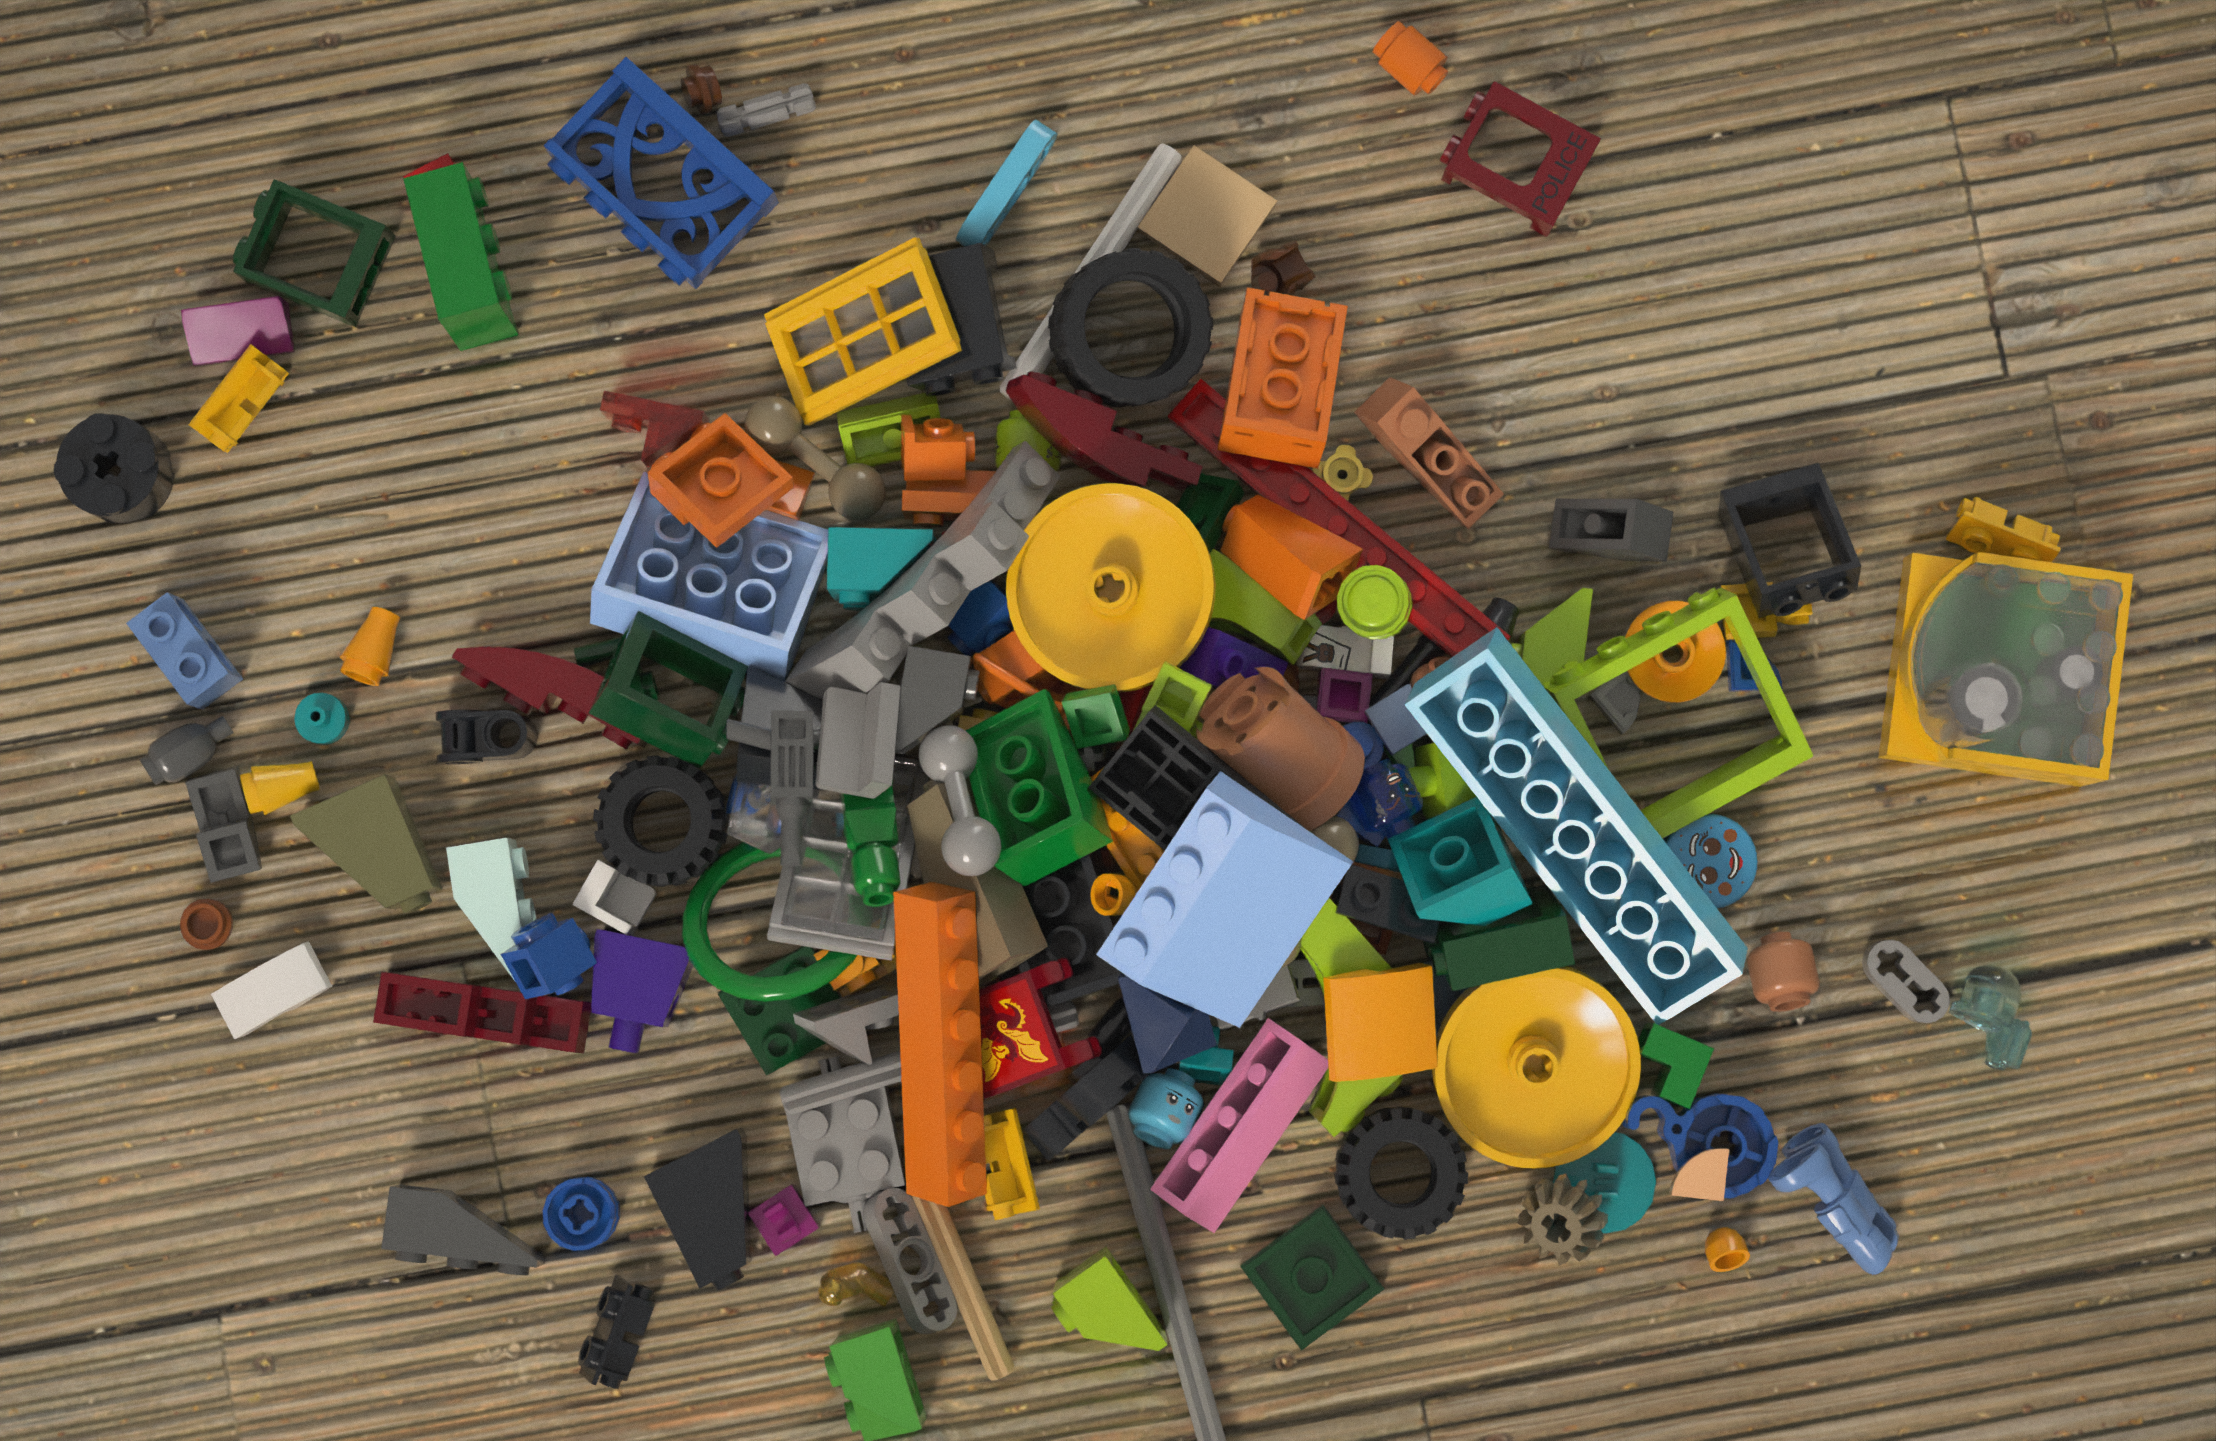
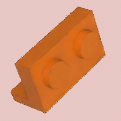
M966 470L965 480L906 481V490H902L901 511L904 518L913 520L914 526L928 528L943 527L944 521H955L975 499L996 471Z

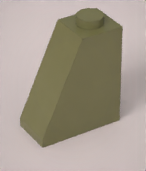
M383 774L290 815L293 825L385 908L394 910L401 908L403 914H408L431 904L430 894L442 890V886L395 777Z

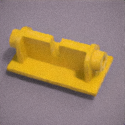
M250 344L188 425L222 451L228 453L233 446H237V440L278 387L284 385V380L289 373Z
M1974 497L1973 500L1962 499L1956 513V517H1959V519L1947 534V541L1963 546L1972 553L1982 552L2052 562L2059 554L2061 548L2057 545L2060 535L2052 532V526L2041 524L2017 514L2013 520L2012 527L2009 528L2004 526L2008 510L1985 502L1978 497Z
M1016 1108L984 1115L986 1164H990L992 1172L986 1174L987 1194H985L987 1212L992 1211L994 1220H1000L1015 1216V1214L1039 1210L1040 1206Z

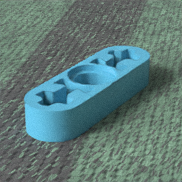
M1036 119L1027 127L962 224L956 237L958 243L964 247L977 243L987 246L1050 152L1057 138L1055 131Z

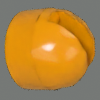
M1102 874L1095 879L1091 887V902L1094 909L1101 915H1122L1135 897L1137 890L1133 881L1127 876L1121 874ZM1111 887L1118 889L1119 897L1109 895Z
M1729 1227L1713 1230L1705 1241V1254L1713 1271L1726 1272L1734 1270L1745 1264L1750 1258L1744 1238L1736 1230Z

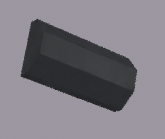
M1156 705L1147 713L1088 787L1163 850H1166L1204 790L1220 771L1301 825Z

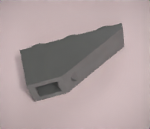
M403 1184L389 1187L381 1249L396 1251L395 1260L426 1263L427 1255L447 1257L446 1266L462 1269H478L479 1261L499 1263V1273L511 1275H529L530 1267L537 1268L545 1264V1256L451 1190Z

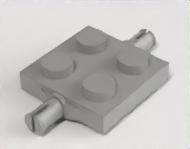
M840 1056L819 1060L821 1073L825 1074L841 1069ZM888 1086L794 1115H787L786 1113L805 1206L828 1201L848 1203L854 1233L868 1230L863 1215L868 1198L881 1190L906 1185L905 1166Z

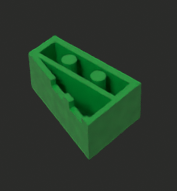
M463 162L403 178L438 320L459 350L463 351L519 335L509 300H512L510 285L504 270L500 271L495 255L500 253L498 238L492 223L486 224L482 208L488 207L489 204L481 178H472Z

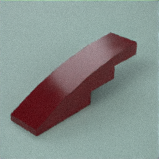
M381 972L373 1023L584 1054L592 1002L546 995L525 999L519 991Z

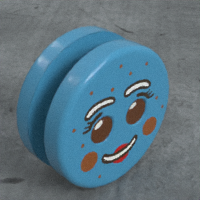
M1707 814L1663 838L1717 909L1735 903L1751 887L1757 872L1756 848L1747 831L1734 820L1722 815Z

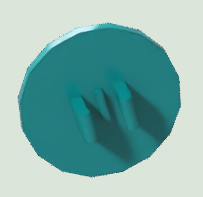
M1614 1132L1608 1140L1589 1154L1575 1161L1555 1166L1553 1183L1559 1175L1567 1173L1571 1186L1575 1187L1579 1181L1587 1179L1588 1185L1585 1193L1588 1196L1602 1195L1603 1201L1596 1210L1608 1214V1223L1603 1229H1600L1605 1234L1627 1229L1642 1219L1653 1202L1656 1178L1652 1161L1642 1146L1625 1134Z

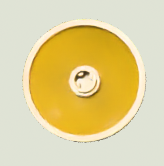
M1117 483L1090 485L1055 499L1044 507L1024 529L1029 538L1007 572V607L1012 625L1020 642L1030 656L1050 674L1063 682L1084 690L1115 684L1119 693L1129 692L1154 684L1165 661L1179 668L1197 649L1207 631L1213 614L1216 591L1215 573L1210 553L1201 534L1190 519L1170 501L1154 492L1133 485Z
M1568 966L1469 987L1448 1010L1436 1035L1438 1068L1432 1069V1077L1437 1099L1446 1118L1459 1136L1473 1149L1494 1161L1506 1165L1532 1169L1549 1168L1575 1161L1589 1154L1608 1140L1619 1128L1636 1097L1640 1081L1641 1055L1637 1035L1630 1018L1620 1003L1601 983L1589 975Z

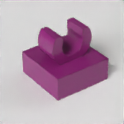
M794 1184L789 1185L748 1212L775 1256L820 1228L808 1206H805L804 1200Z

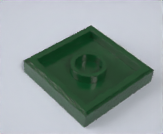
M1323 1204L1240 1264L1242 1270L1301 1351L1384 1290V1287Z

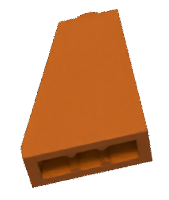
M1259 494L1240 505H1234L1228 512L1222 527L1223 532L1227 534L1220 551L1294 615L1303 620L1337 599L1341 583L1351 572L1355 571L1363 548Z

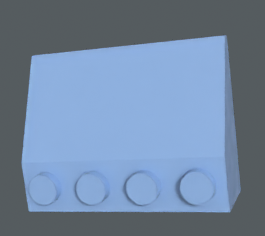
M643 472L591 589L590 624L623 634L636 613L640 611L748 666V668L759 669L785 682L800 647L828 562V529L765 510L716 548L690 522L683 525L650 493L648 474Z
M1220 771L1204 790L1096 955L1138 984L1240 1028L1353 861Z

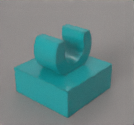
M1212 1026L1217 1045L1179 1061L1178 1070L1191 1076L1197 1083L1222 1085L1232 1071L1234 1050L1218 1048L1220 1028Z

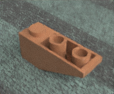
M1389 377L1354 412L1380 444L1464 528L1469 529L1504 495L1413 386Z

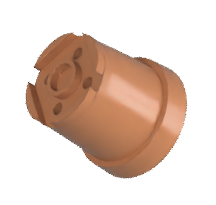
M1270 667L1255 668L1259 673L1258 675L1245 679L1239 673L1230 677L1205 701L1199 714L1204 723L1202 731L1196 728L1197 739L1308 831L1318 828L1340 811L1355 792L1361 780L1365 764L1364 751L1361 744L1337 721L1323 717L1290 686L1277 670Z

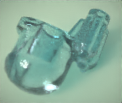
M1982 965L1973 968L1967 974L1960 1001L1951 1003L1949 1013L1967 1024L1986 1032L1985 1051L1987 1056L1985 1064L1997 1070H2005L2006 1067L2020 1069L2032 1038L2029 1022L2015 1019L2022 995L2020 983L2015 975L2002 967Z

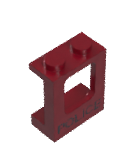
M1494 81L1486 95L1477 91L1463 117L1471 122L1463 138L1453 134L1439 160L1447 165L1441 180L1449 185L1453 178L1532 220L1530 228L1548 237L1601 138ZM1499 109L1546 134L1551 140V147L1528 185H1518L1473 161L1468 155L1469 149L1491 110Z

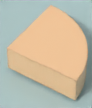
M1713 1148L1693 1156L1675 1174L1669 1194L1724 1201L1729 1149Z

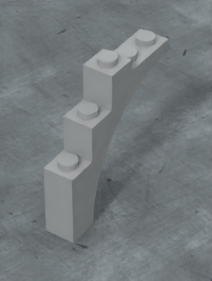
M1026 441L1013 447L995 474L945 533L875 600L833 633L809 647L785 682L823 701L824 692L829 687L867 693L880 682L889 681L907 654L908 646H912L947 627L970 591L1009 569L1029 538L1024 529L1034 518L1060 478V475Z

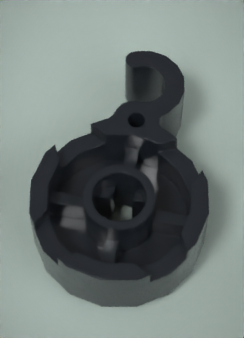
M1133 1034L1127 1037L1113 1051L1105 1043L1102 1046L1103 1053L1101 1056L1083 1062L1067 1076L1073 1086L1022 1130L1048 1162L1121 1101L1136 1084L1151 1074H1143Z

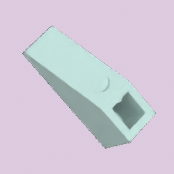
M511 838L446 847L454 900L513 978L501 954L515 945L511 938L514 932L536 920L532 898L525 899L522 878L529 877V865L524 847L517 848L516 840Z

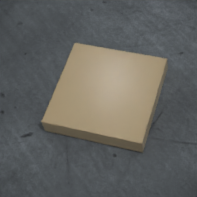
M1193 145L1138 225L1137 231L1221 286L1277 205V200Z

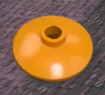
M1664 601L1650 606L1633 620L1625 638L1643 630L1642 623L1653 615L1664 611H1670L1672 614L1689 605V603L1684 601ZM1717 622L1676 644L1675 646L1680 651V658L1676 663L1666 661L1663 657V652L1628 670L1627 673L1633 683L1646 695L1669 703L1690 701L1706 693L1719 679L1726 659L1725 640Z

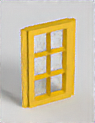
M917 237L764 314L767 321L765 325L795 406L800 416H802L804 424L808 426L962 351L959 335L926 248L923 247L920 238Z

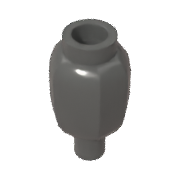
M224 716L206 726L197 723L185 724L153 741L148 748V755L139 760L155 785L164 780L175 783L193 774L208 763L215 754L216 743L234 732Z

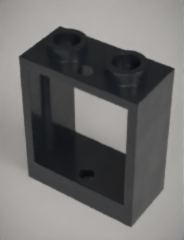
M1819 463L1721 490L1718 516L1759 618L1772 614L1776 616L1790 615L1798 611L1803 605L1820 600L1835 602L1847 597L1852 591L1858 589L1861 563ZM1810 508L1834 567L1767 585L1744 527Z

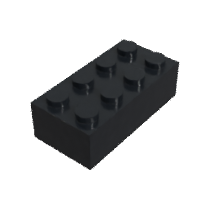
M1100 849L1025 887L1022 885L1048 947L1019 964L1020 973L1063 957L1069 960L1073 970L1072 977L1041 988L1047 1008L1119 984L1118 977L1122 972L1096 955L1122 916L1101 915L1094 909L1091 902L1093 882L1098 876L1108 874ZM1111 887L1109 895L1115 896L1113 888Z

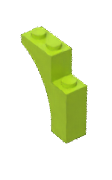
M1328 898L1302 936L1300 948L1317 977L1323 997L1324 977L1361 969L1377 972L1392 969L1346 916L1335 913L1337 906L1330 898ZM1327 1069L1317 1095L1308 1111L1335 1137L1341 1131L1347 1132L1354 1128L1365 1115L1364 1109L1378 1096L1384 1097L1393 1092L1402 1082L1403 1076L1396 1075L1374 1079L1334 1082L1329 1080V1070Z

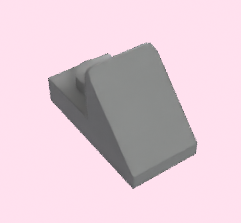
M882 984L793 1013L795 1024L849 1057L871 1065L872 1058L865 1029H880L894 1023L893 1017L899 1015L898 989Z

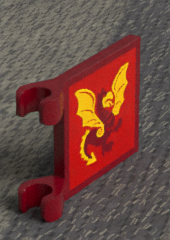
M1063 957L1047 962L979 990L983 1100L1102 1055V1047L1096 1036L1062 1047L1041 992L1043 987L1072 977L1073 970L1067 958Z

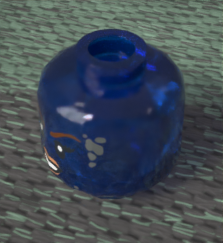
M1389 758L1363 770L1361 780L1349 799L1363 830L1368 833H1376L1383 830L1387 839L1416 826L1411 816L1418 813L1424 804L1408 767L1402 763L1392 764Z

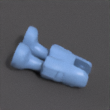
M1825 1123L1814 1124L1803 1129L1793 1136L1782 1148V1153L1786 1159L1771 1171L1768 1177L1769 1181L1780 1192H1793L1803 1187L1811 1189L1822 1200L1814 1207L1817 1218L1822 1225L1833 1235V1238L1839 1244L1844 1246L1850 1256L1865 1272L1872 1275L1881 1273L1890 1262L1892 1252L1895 1250L1899 1240L1894 1219L1890 1217L1882 1206H1879L1856 1169L1851 1170L1840 1150L1838 1139Z

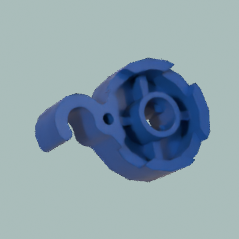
M1714 1093L1693 1100L1690 1109L1683 1108L1676 1114L1673 1107L1666 1100L1660 1097L1643 1095L1635 1097L1634 1102L1626 1113V1118L1622 1122L1625 1128L1636 1130L1639 1128L1642 1112L1648 1108L1654 1109L1659 1117L1658 1135L1668 1144L1672 1164L1677 1172L1693 1156L1705 1150L1713 1149L1711 1142L1714 1136L1720 1137L1721 1131L1729 1132L1728 1141L1735 1144L1732 1155L1728 1156L1724 1198L1738 1197L1739 1195L1749 1193L1758 1185H1762L1776 1164L1778 1140L1777 1136L1774 1135L1771 1122L1765 1116V1112L1761 1107L1741 1096Z

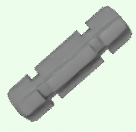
M802 83L789 87V92L782 94L781 90L742 101L743 106L738 108L735 104L719 108L717 110V119L721 132L724 136L730 137L743 133L744 127L750 126L751 130L790 119L789 114L796 112L797 116L813 112L816 109V104L810 86Z

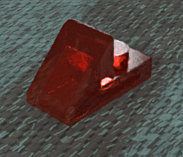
M604 391L600 411L607 419L612 420L611 427L630 433H641L642 426L648 427L641 461L647 468L651 467L663 454L676 451L690 440L691 435L699 426L710 421L705 412L701 410Z

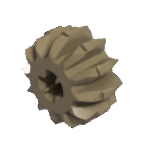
M1567 1173L1559 1175L1554 1183L1547 1177L1542 1178L1535 1185V1191H1528L1523 1197L1522 1206L1525 1210H1522L1519 1214L1517 1224L1529 1229L1523 1237V1244L1537 1242L1541 1246L1538 1250L1539 1259L1545 1258L1550 1252H1554L1559 1266L1566 1264L1571 1255L1580 1262L1588 1257L1591 1252L1590 1248H1598L1603 1241L1604 1233L1600 1229H1603L1608 1223V1214L1596 1210L1603 1201L1602 1195L1588 1196L1585 1193L1588 1185L1587 1179L1579 1181L1573 1187ZM1560 1215L1567 1219L1566 1223L1559 1220Z

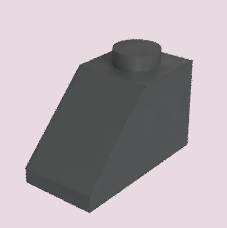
M1556 498L1549 548L1557 551L1623 561L1667 562L1674 512L1639 499Z
M908 646L900 690L895 753L905 754L922 742L931 730L946 725L962 714L966 700L975 701L980 671L971 669L973 661L970 656Z

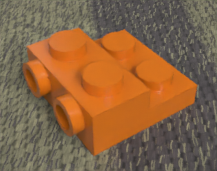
M726 413L712 423L708 422L699 426L693 432L689 441L673 453L667 452L660 456L652 465L651 470L647 472L650 493L683 525L690 522L716 548L794 488L793 477Z

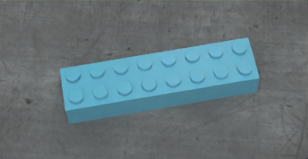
M1497 627L1415 682L1404 705L1657 1025L1662 1024L1743 974L1748 950L1747 946Z

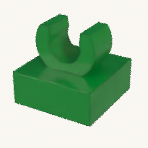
M1115 684L1067 693L1062 700L1077 749L1126 740L1130 733L1124 707Z

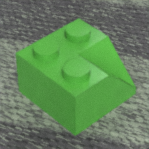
M897 1318L837 1337L829 1346L831 1352L828 1353L829 1356L824 1357V1361L833 1388L841 1385L845 1398L850 1400L844 1402V1408L852 1432L861 1430L864 1441H873L922 1429L927 1415Z

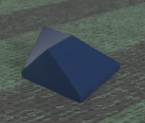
M1124 973L1119 975L1118 980L1143 1074L1156 1072L1217 1045L1209 1014L1148 989Z

